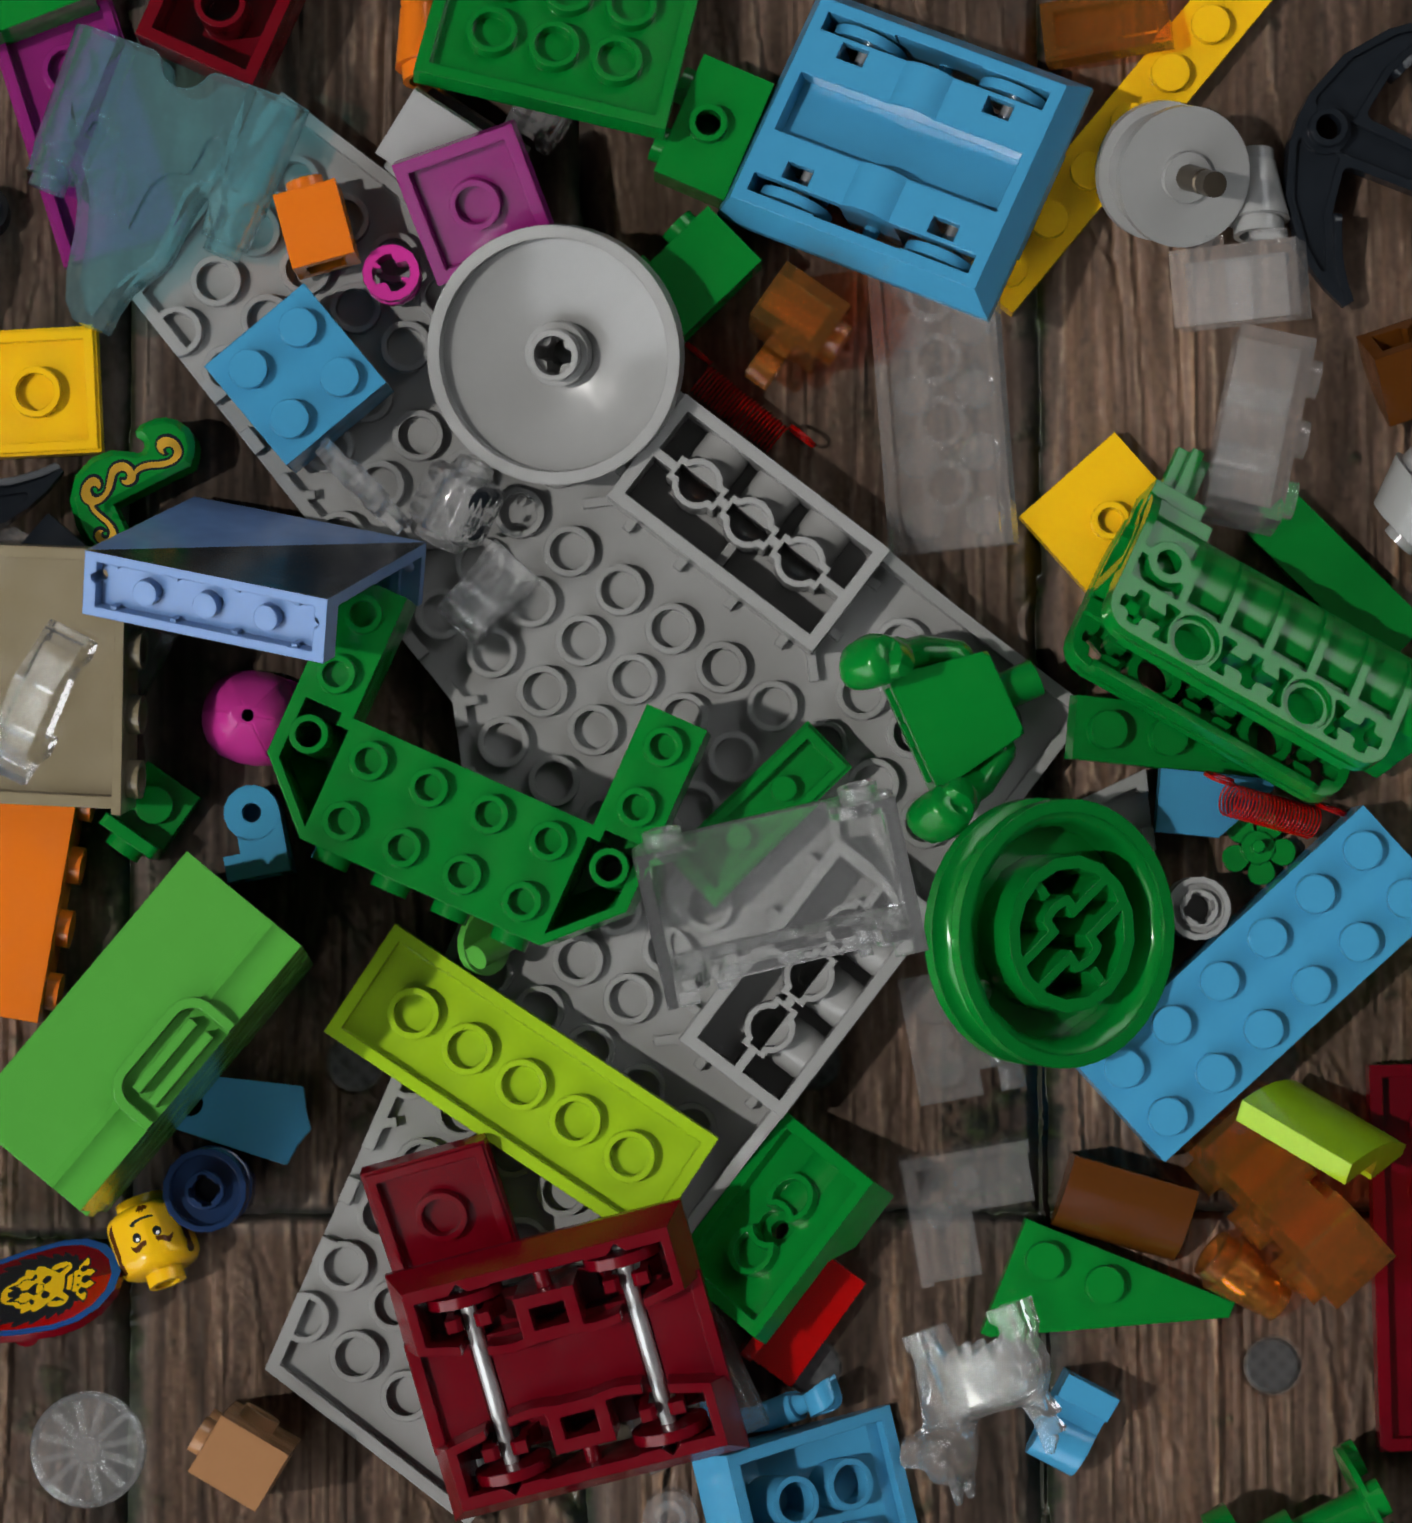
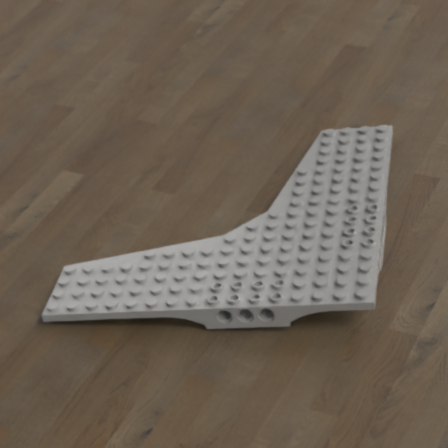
M281 92L126 293L306 519L427 542L422 604L416 607L402 640L453 703L462 767L594 824L647 704L703 728L710 733L711 738L660 850L659 855L662 858L633 915L550 947L539 946L530 942L525 953L517 949L511 951L506 964L496 974L490 976L476 975L719 1137L681 1195L692 1234L924 934L926 906L932 882L943 857L956 839L953 838L931 844L915 836L908 827L906 820L907 809L917 798L929 790L882 687L869 690H852L846 687L841 680L839 661L843 649L857 638L870 633L903 638L927 635L963 640L971 647L974 653L987 650L998 673L1027 659L936 590L894 555L887 546L689 395L681 391L667 423L651 444L622 467L592 480L568 485L536 484L503 474L477 458L461 443L448 426L440 412L431 388L427 367V337L436 302L446 284L438 286L397 179L285 93ZM322 174L324 181L335 178L342 190L361 263L300 280L292 270L272 195L287 191L285 184L293 179L306 175ZM395 244L405 247L413 253L421 267L423 280L420 291L414 299L404 305L389 306L381 304L372 297L364 284L362 274L364 262L373 250L382 245ZM393 259L387 260L380 265L384 274L376 273V284L387 283L391 291H397L405 286L401 277L409 278V266L399 268ZM304 283L394 392L300 471L295 473L286 466L204 366ZM564 340L558 341L554 349L556 358L561 363L571 362V351L564 348ZM494 483L503 492V505L501 503L497 506V500L490 509L487 505L482 509V499H480L475 510L474 502L469 508L470 499L478 488L489 487L490 484ZM493 516L492 526L488 534H486L487 537H480L475 541H470L468 538L476 533L474 532L475 529L477 531L481 526H487L489 519ZM1035 665L1034 667L1042 681L1045 695L1014 708L1024 730V734L1014 740L1016 757L993 793L980 802L970 823L998 805L1017 799H1024L1066 743L1070 695L1073 694ZM809 721L849 762L852 768L713 902L669 855L797 730ZM458 924L445 955L464 967L460 961L457 949L458 934L462 926ZM391 1077L265 1370L453 1514L386 1283L385 1274L392 1272L360 1177L362 1167L478 1134ZM489 1142L520 1239L602 1218ZM581 1260L574 1263L550 1268L548 1270L553 1271L562 1268L577 1267L584 1264ZM641 1261L633 1264L634 1270L640 1267ZM533 1273L504 1280L502 1284L504 1286L533 1277ZM484 1302L476 1304L477 1310L483 1307ZM522 1425L511 1428L514 1438L519 1436ZM483 1458L476 1459L478 1467L485 1463ZM475 1517L463 1519L461 1521L463 1523H471Z

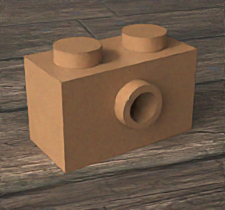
M236 1400L224 1413L215 1408L210 1416L204 1419L187 1448L188 1451L197 1455L188 1472L256 1512L271 1492L302 1439L280 1427V1421L262 1408L251 1403L243 1405Z

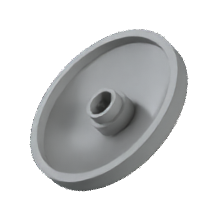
M544 224L521 228L503 234L477 249L462 262L444 286L436 302L427 337V367L431 388L440 412L452 432L470 452L490 467L516 479L536 484L568 485L585 482L612 472L633 460L651 444L667 423L677 402L684 375L685 348L682 326L676 306L660 277L641 256L624 243L602 232L577 225ZM564 340V348L571 351V362L561 363L556 358L554 349L558 341Z

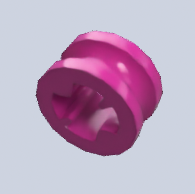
M395 244L382 245L373 250L366 258L362 270L364 284L372 297L381 304L389 306L404 305L414 299L420 291L423 280L421 267L413 253L405 247ZM393 259L399 268L409 266L410 269L409 278L401 277L405 286L397 291H391L387 283L376 284L375 281L376 273L384 274L380 265L387 260Z

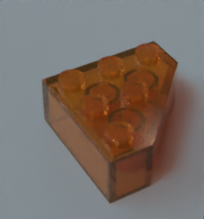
M1237 1098L1181 1148L1192 1161L1184 1170L1209 1198L1218 1190L1233 1206L1234 1210L1227 1216V1219L1252 1246L1255 1245L1260 1251L1265 1246H1268L1276 1254L1277 1258L1270 1264V1267L1295 1294L1298 1293L1312 1305H1315L1321 1299L1338 1309L1393 1260L1396 1255L1336 1190L1334 1191L1325 1182L1321 1184L1314 1178L1318 1173L1309 1163L1237 1122L1236 1118L1242 1099Z

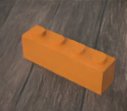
M0 803V1017L41 1023L49 1016V1011H53L63 998L65 974L56 973L60 947L70 948L75 930L76 911L67 910L71 885H81L86 868L87 848L78 846L83 821L92 822L96 808Z

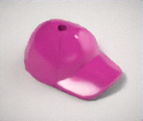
M256 670L235 671L221 678L208 692L202 709V727L207 742L220 756L236 763L250 766H272L267 751L298 683L271 672ZM246 710L253 712L254 716L250 721L243 719V713Z

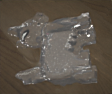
M1032 1296L1000 1305L998 1308L986 1311L989 1323L999 1329L998 1338L986 1344L985 1339H978L974 1344L971 1341H966L960 1347L957 1346L946 1322L916 1331L902 1338L906 1352L911 1354L914 1361L922 1427L915 1433L904 1437L900 1448V1463L905 1469L925 1471L928 1478L934 1484L949 1486L956 1506L963 1504L964 1492L968 1499L976 1496L975 1469L979 1451L977 1423L980 1418L1022 1407L1032 1420L1046 1454L1055 1453L1059 1433L1066 1430L1067 1425L1056 1415L1062 1412V1408L1048 1391L1051 1377V1358L1045 1344L1038 1335L1040 1320Z

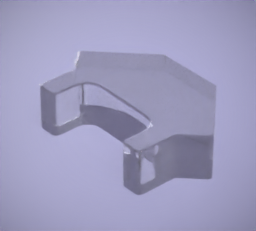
M52 618L49 619L15 673L0 708V775L23 786L27 785L39 764L51 756L58 741V737L52 735L65 702L78 673L92 660L98 643L89 639L88 636Z

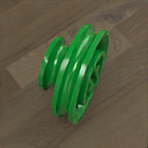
M1025 798L1006 802L988 810L970 823L954 840L937 869L927 900L924 921L925 957L929 977L939 1004L950 1022L968 1042L980 1051L1009 1063L1070 1069L1099 1062L1117 1052L1136 1036L1153 1013L1166 985L1174 950L1175 923L1172 898L1165 873L1155 852L1144 836L1122 815L1106 806L1087 800Z

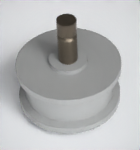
M1171 100L1146 102L1123 114L1105 135L1100 145L1095 165L1097 194L1109 218L1119 228L1135 237L1176 248L1201 245L1225 231L1240 212L1250 183L1248 152L1236 128L1217 112L1204 107L1187 105Z

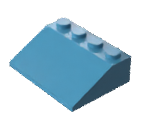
M880 1405L748 1437L750 1441V1447L692 1462L706 1523H918L904 1462L900 1463L901 1449L890 1405Z

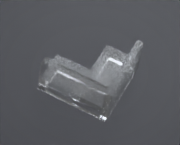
M1017 1136L897 1157L917 1278L922 1289L935 1287L934 1282L983 1274L972 1211L1035 1200L1027 1155L1030 1152L1027 1138Z

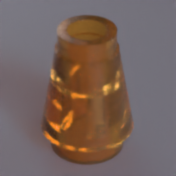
M1227 1232L1219 1233L1205 1246L1194 1266V1272L1203 1279L1202 1286L1258 1315H1262L1268 1321L1275 1319L1281 1314L1292 1296V1290L1283 1284V1281L1242 1236L1233 1238Z

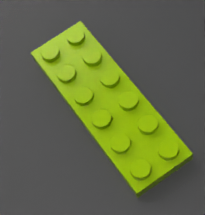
M394 924L324 1030L326 1034L476 1134L486 1133L488 1142L601 1217L681 1197L719 1139L717 1135L476 975L470 973L464 967L399 924Z

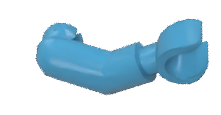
M833 1374L819 1382L806 1393L789 1391L766 1401L741 1407L740 1409L747 1433L771 1431L804 1420L808 1412L811 1418L833 1412L841 1406L843 1397L837 1378ZM706 1401L701 1402V1408L707 1411L709 1417L710 1414Z

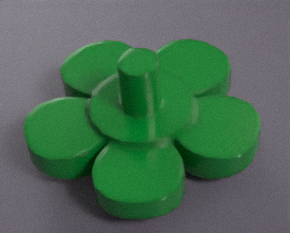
M1238 820L1227 830V835L1233 842L1241 845L1228 846L1222 853V861L1224 866L1234 873L1240 872L1250 863L1248 868L1250 882L1254 885H1266L1272 882L1275 877L1274 866L1269 860L1279 866H1288L1295 858V845L1287 839L1273 841L1281 834V831L1256 825L1255 831L1252 823Z

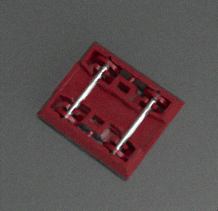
M681 1197L385 1274L404 1341L403 1346L455 1521L750 1447V1441ZM581 1260L584 1264L577 1267L562 1268L553 1271L548 1270L550 1268L574 1263ZM641 1261L640 1267L634 1270L633 1264ZM533 1273V1277L504 1286L502 1284L504 1280ZM484 1302L483 1307L477 1310L476 1304ZM669 1393H676V1396L671 1398ZM706 1401L710 1416L708 1417L705 1409L688 1408V1405ZM641 1418L642 1423L637 1425L631 1432L633 1438L599 1446V1444L617 1440L621 1422ZM522 1425L519 1436L514 1438L511 1428ZM552 1440L556 1455L579 1449L583 1450L552 1458L548 1448H531V1446ZM483 1458L485 1463L478 1467L476 1459Z

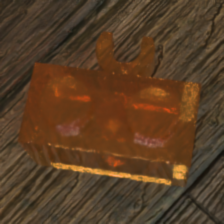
M786 261L750 313L749 332L765 344L745 370V377L766 391L787 359L809 374L813 373L820 362L830 368L851 338L849 334L853 327L847 323L851 304Z

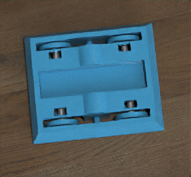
M815 0L717 215L725 222L989 322L1065 160V153L1094 90L1092 87L853 0ZM849 54L855 57L854 62L850 60ZM993 108L1000 111L998 115L994 113ZM772 182H774L779 185H782V187L774 186L771 184ZM829 203L839 207L849 226L862 231V234L831 223L832 216L823 207L827 208ZM936 220L948 224L944 234L940 232ZM911 234L919 238L925 239L927 242L908 239ZM877 238H881L883 240L897 244L904 248L899 249L893 247L891 245L878 241Z

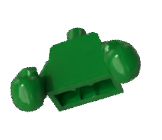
M875 633L863 635L846 646L841 653L839 661L840 678L846 687L852 690H869L882 687L929 790L917 798L907 809L906 820L908 827L915 836L931 844L959 836L971 822L980 802L993 793L1016 757L1014 740L1023 735L1024 730L1014 708L1045 695L1042 681L1033 663L1030 660H1026L998 673L987 650L974 653L971 647L963 640L927 635L903 638Z

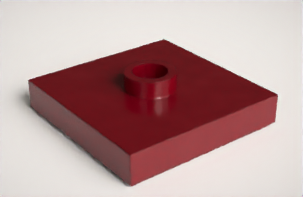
M486 1133L368 1165L361 1169L360 1177L392 1272L520 1239Z

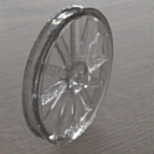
M98 1391L72 1393L53 1403L39 1418L30 1441L31 1465L39 1483L55 1499L79 1508L104 1506L122 1497L138 1480L145 1464L147 1452L145 1433L140 1420L133 1410L120 1399Z

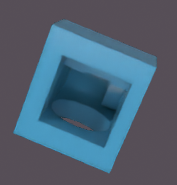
M245 785L236 789L228 797L224 806V820L228 829L237 836L240 854L223 857L227 882L238 885L297 873L285 810L281 801L274 793L258 785Z
M1063 1367L1039 1413L1040 1417L1029 1437L1025 1453L1069 1476H1073L1088 1455L1103 1424L1109 1421L1120 1402L1119 1398L1113 1392Z

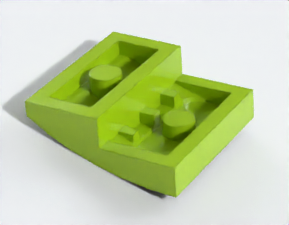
M1284 1079L1275 1081L1254 1091L1242 1099L1236 1118L1237 1122L1344 1185L1358 1174H1362L1371 1180L1403 1155L1406 1146L1403 1142L1295 1080Z

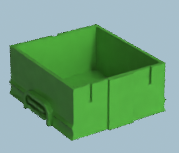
M186 851L1 1071L0 1145L84 1215L94 1217L98 1211L108 1212L166 1141L176 1132L177 1127L242 1049L251 1042L256 1033L314 965L302 945Z

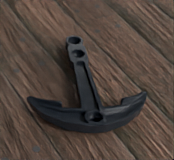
M1412 23L1390 28L1345 53L1304 99L1293 120L1285 145L1282 189L1290 215L1288 223L1294 246L1314 280L1341 308L1354 301L1347 281L1343 260L1342 214L1333 213L1342 173H1352L1412 197V139L1373 121L1368 116V111L1386 82L1392 84L1412 65ZM1329 118L1335 122L1337 126L1335 138L1325 139L1318 134L1316 129L1318 119Z

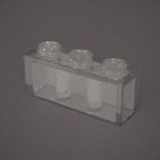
M1247 323L1240 325L1231 344L1208 459L1210 465L1205 474L1200 504L1207 507L1201 522L1271 537L1281 523L1282 518L1292 519L1300 486L1299 482L1290 481L1294 458L1303 460L1311 432V422L1301 420L1305 399H1315L1323 371V362L1313 360L1317 343L1316 338Z

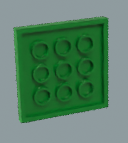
M433 0L413 70V82L664 141L699 0Z

